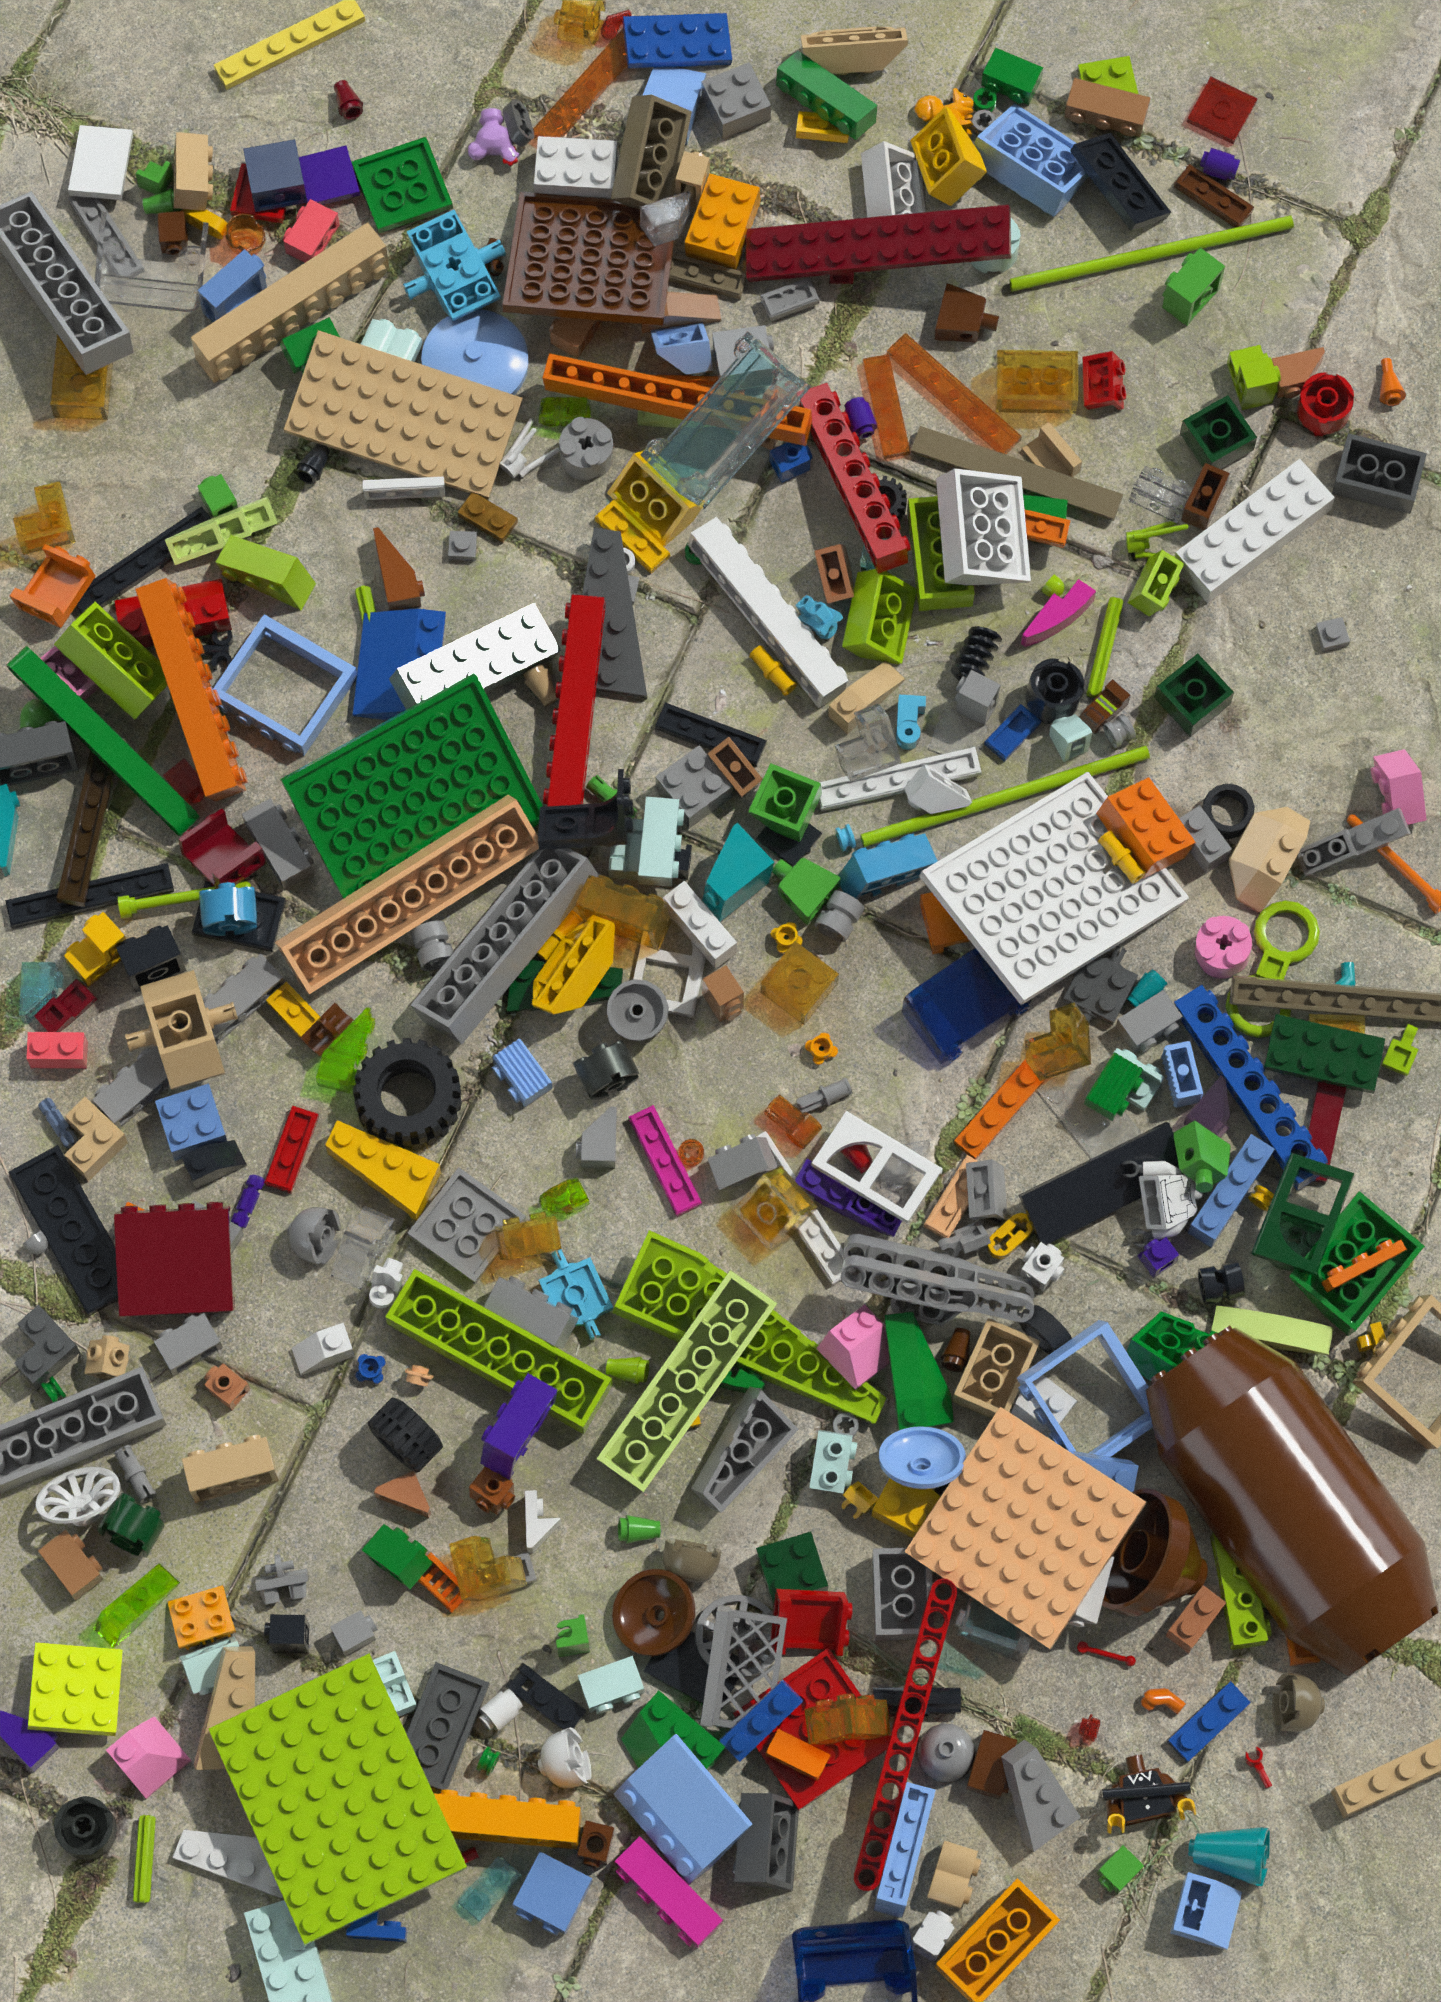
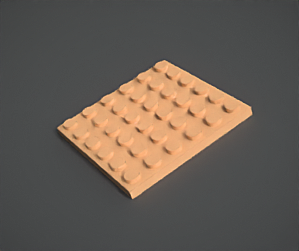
M1000 1407L963 1462L962 1473L950 1482L905 1550V1553L944 1579L951 1580L956 1587L1051 1649L1146 1505V1501Z

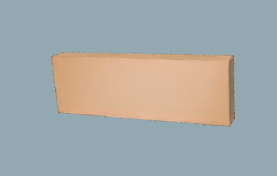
M968 1155L963 1160L923 1226L941 1238H950L969 1207L966 1163L977 1162V1160Z

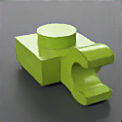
M1408 1024L1401 1041L1392 1039L1381 1066L1408 1076L1419 1050L1411 1046L1418 1030L1417 1027Z

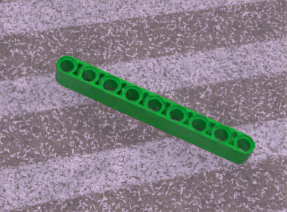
M25 646L6 664L10 672L61 722H66L68 729L174 833L181 837L200 818L199 814L29 647Z

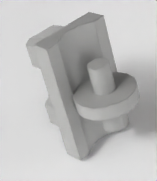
M280 1554L274 1555V1564L265 1565L266 1574L277 1572V1574L256 1578V1591L260 1590L264 1604L279 1602L278 1587L289 1585L291 1599L306 1597L307 1568L284 1572V1570L294 1569L293 1560L282 1562Z

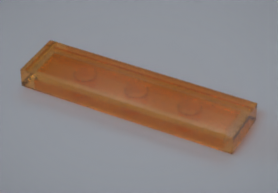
M889 354L864 358L862 363L874 417L878 425L877 432L883 459L910 455Z

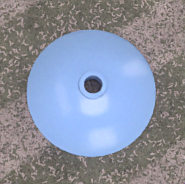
M910 1427L899 1430L887 1437L879 1450V1464L883 1472L895 1482L914 1489H932L950 1483L962 1473L963 1462L966 1459L964 1447L957 1438L943 1430L932 1427Z

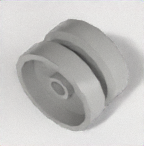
M634 979L623 982L614 989L608 1000L607 1015L610 1025L619 1035L628 1040L643 1041L653 1038L662 1031L668 1020L669 1007L666 996L656 985L647 980ZM641 1005L643 1013L639 1016L634 1015L632 1012L634 1006Z

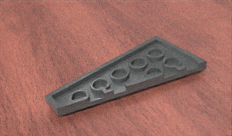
M594 527L582 595L605 597L606 602L596 691L648 699L621 531Z

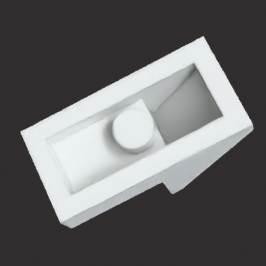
M536 1490L525 1491L526 1546L529 1553H534L561 1525L560 1518L538 1519V1516H543V1498L537 1499Z

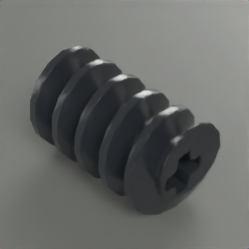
M980 626L969 629V636L965 638L964 646L960 648V655L955 659L956 664L951 667V673L958 681L963 676L967 678L971 670L985 676L981 670H989L990 665L984 660L993 661L994 656L989 651H998V646L994 642H1002V638L997 632Z

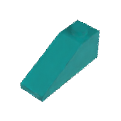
M7 784L0 786V867L4 876L10 875L19 819L16 808L21 806L16 791L10 792Z

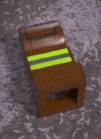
M1112 679L1093 702L1086 707L1079 718L1090 727L1092 733L1097 734L1103 729V724L1114 719L1129 704L1131 695Z

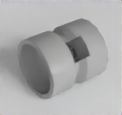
M836 890L826 903L828 910L821 912L815 922V927L830 939L844 943L853 930L851 923L858 922L865 908L854 897Z
M431 921L411 930L414 946L416 949H419L417 956L421 970L431 971L440 969L454 953L451 943H446L449 935L445 922Z

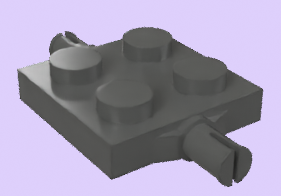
M1116 946L1110 959L1099 956L1078 970L1063 999V1002L1076 1007L1081 1013L1074 1026L1076 1029L1079 1030L1081 1027L1080 1031L1085 1032L1091 1018L1101 1019L1114 1025L1138 979L1137 974L1123 968L1120 964L1127 952L1125 948L1122 947L1121 949V946Z

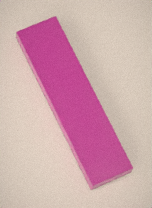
M654 1105L629 1116L630 1124L676 1217L702 1206V1202Z

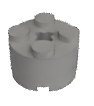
M577 417L563 429L559 439L560 459L566 472L570 476L584 481L591 480V478L599 475L601 477L608 472L614 458L613 438L610 429L602 422L591 418Z

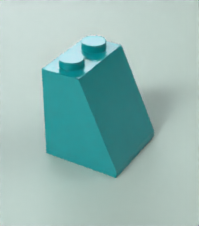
M738 823L732 827L711 870L702 898V902L719 922L769 884L774 861Z

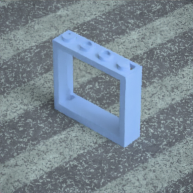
M264 614L213 690L216 689L220 696L222 705L218 706V708H220L221 712L227 713L229 711L236 715V719L247 727L253 725L259 729L260 734L269 740L275 738L282 742V746L289 752L292 750L305 756L356 681L357 671L356 667ZM264 636L269 637L339 678L300 736L226 693Z
M1098 1320L1017 1377V1380L1021 1385L1018 1387L1021 1395L1026 1401L1031 1400L1036 1408L1033 1411L1035 1417L1042 1425L1046 1424L1051 1432L1048 1434L1049 1438L1066 1450L1076 1451L1032 1382L1097 1337L1145 1412L1089 1452L1090 1454L1111 1457L1151 1429L1153 1424L1145 1391L1149 1388L1108 1322Z
M909 1782L906 1783L873 1911L899 1918L903 1917L935 1789Z

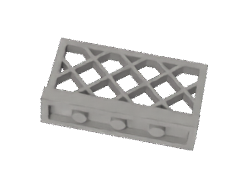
M718 1606L700 1725L732 1728L761 1700L751 1687L754 1683L764 1677L770 1684L771 1690L778 1684L787 1618ZM734 1617L747 1619L753 1629L739 1637L733 1629ZM753 1620L762 1622L756 1625ZM768 1622L780 1624L779 1635L770 1642L760 1631V1628ZM756 1631L765 1645L752 1654L743 1640ZM733 1635L736 1641L730 1645L731 1637ZM778 1641L777 1650L775 1651L772 1645ZM740 1644L749 1657L735 1666L729 1658V1651ZM768 1648L775 1657V1663L767 1670H764L755 1657ZM752 1660L761 1674L748 1683L739 1669ZM727 1664H729L732 1668V1670H730L728 1673H726ZM773 1670V1677L771 1680V1678L768 1676V1673ZM735 1672L745 1686L731 1694L725 1686V1679ZM748 1689L757 1702L743 1711L735 1697ZM724 1692L728 1698L722 1702ZM731 1701L740 1715L733 1720L720 1719L721 1708Z

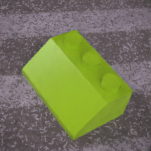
M876 569L857 572L854 597H852L842 647L861 658L902 664L916 597V588L887 571L879 574Z

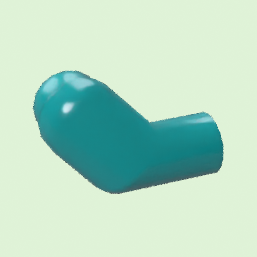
M1341 963V978L1335 984L1355 986L1354 963Z

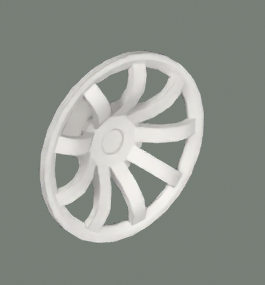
M84 1467L66 1472L54 1478L42 1488L36 1499V1509L39 1515L49 1522L58 1524L73 1523L75 1526L90 1525L99 1518L102 1511L107 1509L116 1500L120 1492L119 1479L114 1472L102 1467ZM87 1474L83 1491L80 1492L75 1476ZM98 1474L105 1476L92 1489L95 1476ZM68 1479L73 1495L58 1484ZM113 1483V1490H101L104 1485ZM49 1492H55L56 1494L61 1496L62 1499L54 1497H45ZM110 1497L102 1506L97 1504L98 1499ZM47 1505H58L51 1509L49 1513L44 1510V1507ZM65 1511L69 1514V1518L55 1517L59 1512Z

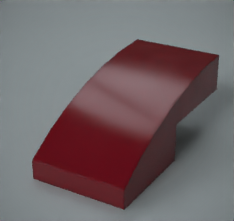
M76 978L57 998L52 997L34 1017L48 1032H61L98 999Z

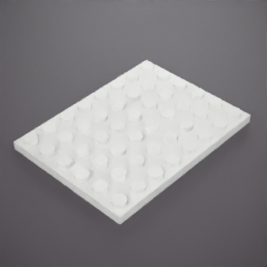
M1086 772L924 869L919 875L1020 1005L1185 904L1189 899L1188 895L1166 868L1131 884L1119 866L1113 865L1111 856L1098 843L1099 838L1108 830L1096 813L1108 796L1089 772Z

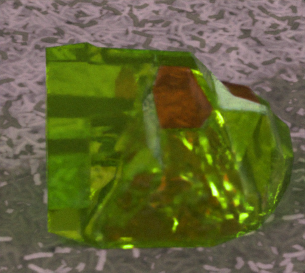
M577 1177L567 1179L548 1189L539 1198L542 1210L553 1214L562 1213L570 1215L590 1205L587 1194Z

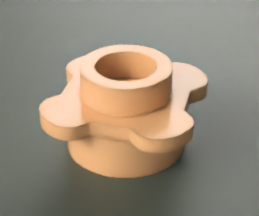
M413 1365L412 1369H405V1373H408L406 1381L421 1386H428L429 1380L434 1378V1375L428 1373L429 1368L419 1365Z

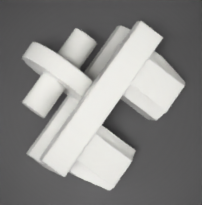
M387 1258L383 1267L376 1265L369 1293V1300L376 1308H387L393 1305L401 1291L403 1275L400 1273L403 1269V1263Z

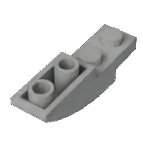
M1397 808L1351 829L1342 830L1300 849L1297 856L1305 876H1309L1388 846L1389 843L1411 833L1401 808Z

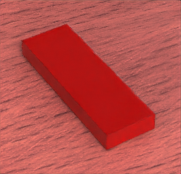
M296 1106L291 1107L264 1182L265 1186L292 1194L319 1119L318 1113Z

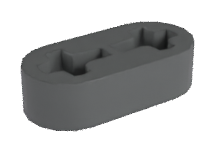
M516 99L510 101L503 108L508 134L515 144L524 147L534 138L530 116L527 108Z

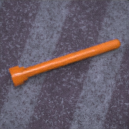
M1351 814L1347 817V823L1352 828L1363 823L1356 815ZM1389 846L1377 850L1427 898L1428 907L1435 914L1441 911V892L1438 889L1434 890Z

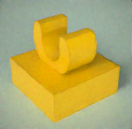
M1381 1322L1370 1324L1366 1330L1367 1335L1358 1337L1356 1344L1359 1352L1370 1349L1373 1351L1374 1347L1382 1339L1386 1340Z
M857 1481L843 1494L846 1500L843 1501L841 1508L844 1510L850 1504L855 1505L857 1511L853 1518L857 1519L875 1506L878 1497Z

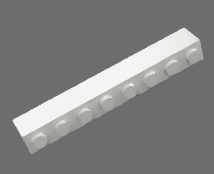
M715 517L691 532L687 545L692 552L700 559V562L816 706L820 708L840 695L845 690L849 681L846 672L842 667L834 663L827 648L817 642L811 628L800 621L794 607L788 605L783 600L779 589L774 584L771 585L765 577L763 569L758 564H754L748 556L746 548L742 544L737 543L729 527L724 523L722 524Z

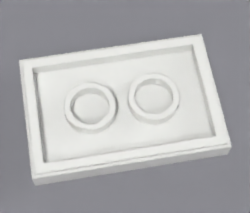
M80 125L68 188L69 196L122 200L133 139L132 130Z

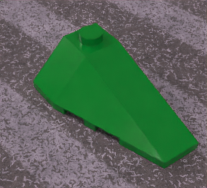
M904 1312L884 1315L897 1429L930 1427L954 1422L951 1393L914 1313Z

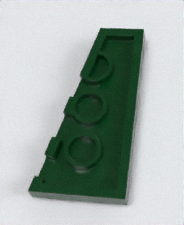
M531 960L510 985L507 1015L515 1014L518 1011L540 1010L532 1005L533 982L546 961ZM610 967L586 1003L609 1000L614 989L622 984L623 968Z

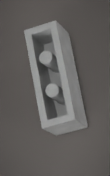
M270 798L242 813L244 824L254 841L263 848L264 857L284 890L313 875L311 865L314 864V861L308 850L302 851L298 845V842L301 840L293 826L288 828L284 820L287 819V816L280 804L275 806Z
M510 1276L509 1280L499 1277L484 1308L553 1346L564 1348L579 1319L571 1314L573 1309L561 1302H557L556 1305L548 1302L549 1296L535 1288L533 1292L524 1288L526 1283L513 1276Z

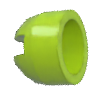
M1054 574L1046 582L1041 592L1050 598L1053 594L1060 597L1064 592V583Z

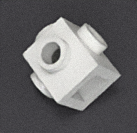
M1040 1242L1036 1249L1031 1247L1023 1258V1261L1026 1263L1021 1269L1020 1276L1029 1279L1034 1286L1044 1291L1052 1280L1056 1283L1065 1270L1062 1267L1064 1257L1061 1256L1062 1252L1052 1244H1047L1046 1246L1042 1242Z

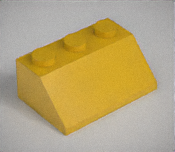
M651 448L634 453L607 492L613 500L618 502L663 547L688 527L706 504V501Z

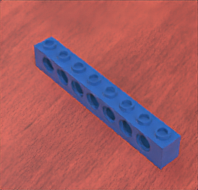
M1200 985L1174 1001V1005L1183 1016L1181 1023L1260 1138L1275 1149L1273 1156L1284 1171L1290 1153L1295 1149L1303 1150L1306 1153V1158L1324 1164L1328 1163L1323 1151L1320 1148L1316 1150L1310 1142L1312 1137L1304 1125L1300 1127L1295 1120L1296 1113L1289 1103L1284 1104L1279 1097L1281 1092L1273 1080L1268 1081L1263 1074L1265 1069L1257 1057L1253 1059L1248 1052L1249 1045L1242 1035L1237 1036L1232 1029L1234 1024L1226 1012L1221 1013L1217 1007L1218 1000L1211 990L1206 991L1203 985ZM1204 1013L1209 1014L1213 1020L1209 1023H1203L1198 1019V1016ZM1217 1036H1223L1228 1040V1043L1220 1046L1213 1039ZM1237 1058L1244 1065L1240 1068H1234L1229 1064V1061ZM1248 1081H1254L1259 1085V1088L1255 1091H1250L1244 1084ZM1271 1104L1275 1111L1267 1114L1261 1111L1260 1106ZM1284 1126L1291 1133L1288 1136H1280L1277 1134L1276 1129ZM1300 1170L1294 1187L1298 1191L1320 1176Z

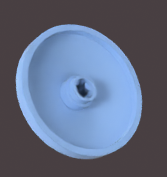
M478 309L454 321L449 316L442 319L428 334L421 356L422 365L513 395L522 387L527 376L529 364L527 345L519 329L502 315Z

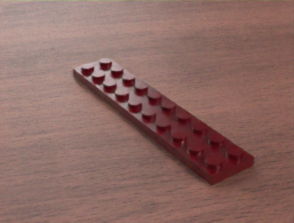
M1009 204L750 228L746 232V278L748 282L1011 258V209Z

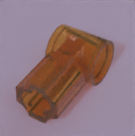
M780 1094L771 1101L764 1111V1115L786 1132V1136L801 1149H805L822 1130L821 1124L807 1112L802 1113Z

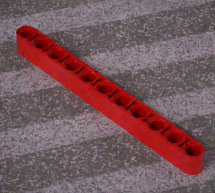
M942 1578L936 1580L931 1585L853 1872L854 1883L863 1891L874 1890L878 1886L883 1872L957 1595L956 1586L949 1579ZM941 1583L947 1584L951 1589V1595L947 1600H940L935 1594L936 1587ZM932 1612H939L943 1616L944 1622L938 1629H934L928 1624V1616ZM925 1640L933 1641L936 1646V1652L931 1657H925L920 1652V1645ZM919 1668L926 1670L928 1673L927 1683L921 1686L916 1685L912 1679L913 1672ZM910 1697L918 1698L921 1703L920 1710L915 1714L908 1713L904 1707L906 1700ZM904 1725L911 1727L913 1731L912 1739L906 1743L901 1742L897 1737L898 1729ZM895 1754H901L906 1761L904 1768L900 1771L892 1770L889 1765L890 1758ZM886 1783H894L897 1786L898 1794L894 1799L889 1800L882 1796V1787ZM884 1811L889 1814L890 1823L887 1827L878 1828L874 1824V1817L878 1812ZM872 1840L881 1842L883 1847L881 1854L876 1857H871L866 1852V1846ZM864 1869H870L875 1874V1879L870 1885H862L858 1880L859 1873Z

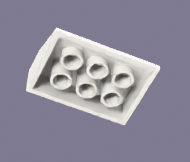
M953 469L937 477L936 484L945 583L986 585L1030 582L1022 478L1019 476Z

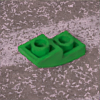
M740 1369L735 1378L731 1377L732 1372L729 1371L719 1387L741 1393H746L749 1386L762 1391L765 1389V1383L761 1381L763 1378L750 1369L747 1372Z

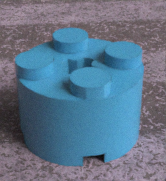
M227 882L219 884V889H208L199 892L201 925L203 926L204 933L226 936L225 931H234L235 935L251 932L257 928L254 887L235 888V883Z

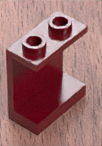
M222 808L216 813L208 815L203 822L193 829L187 830L178 839L182 855L216 889H219L218 885L221 883L231 882L237 885L266 864L263 848L256 841L249 845L228 825L226 813Z

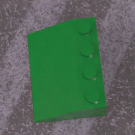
M1359 1191L1340 1213L1316 1276L1294 1269L1289 1278L1330 1322L1349 1336L1359 1328L1425 1246ZM1391 1239L1392 1243L1402 1240L1407 1250L1328 1293L1326 1292L1322 1282L1329 1278L1327 1272L1340 1265L1344 1269L1352 1266L1351 1260L1365 1252L1368 1256H1371L1378 1252L1375 1248L1376 1246ZM1319 1240L1304 1258L1312 1260Z

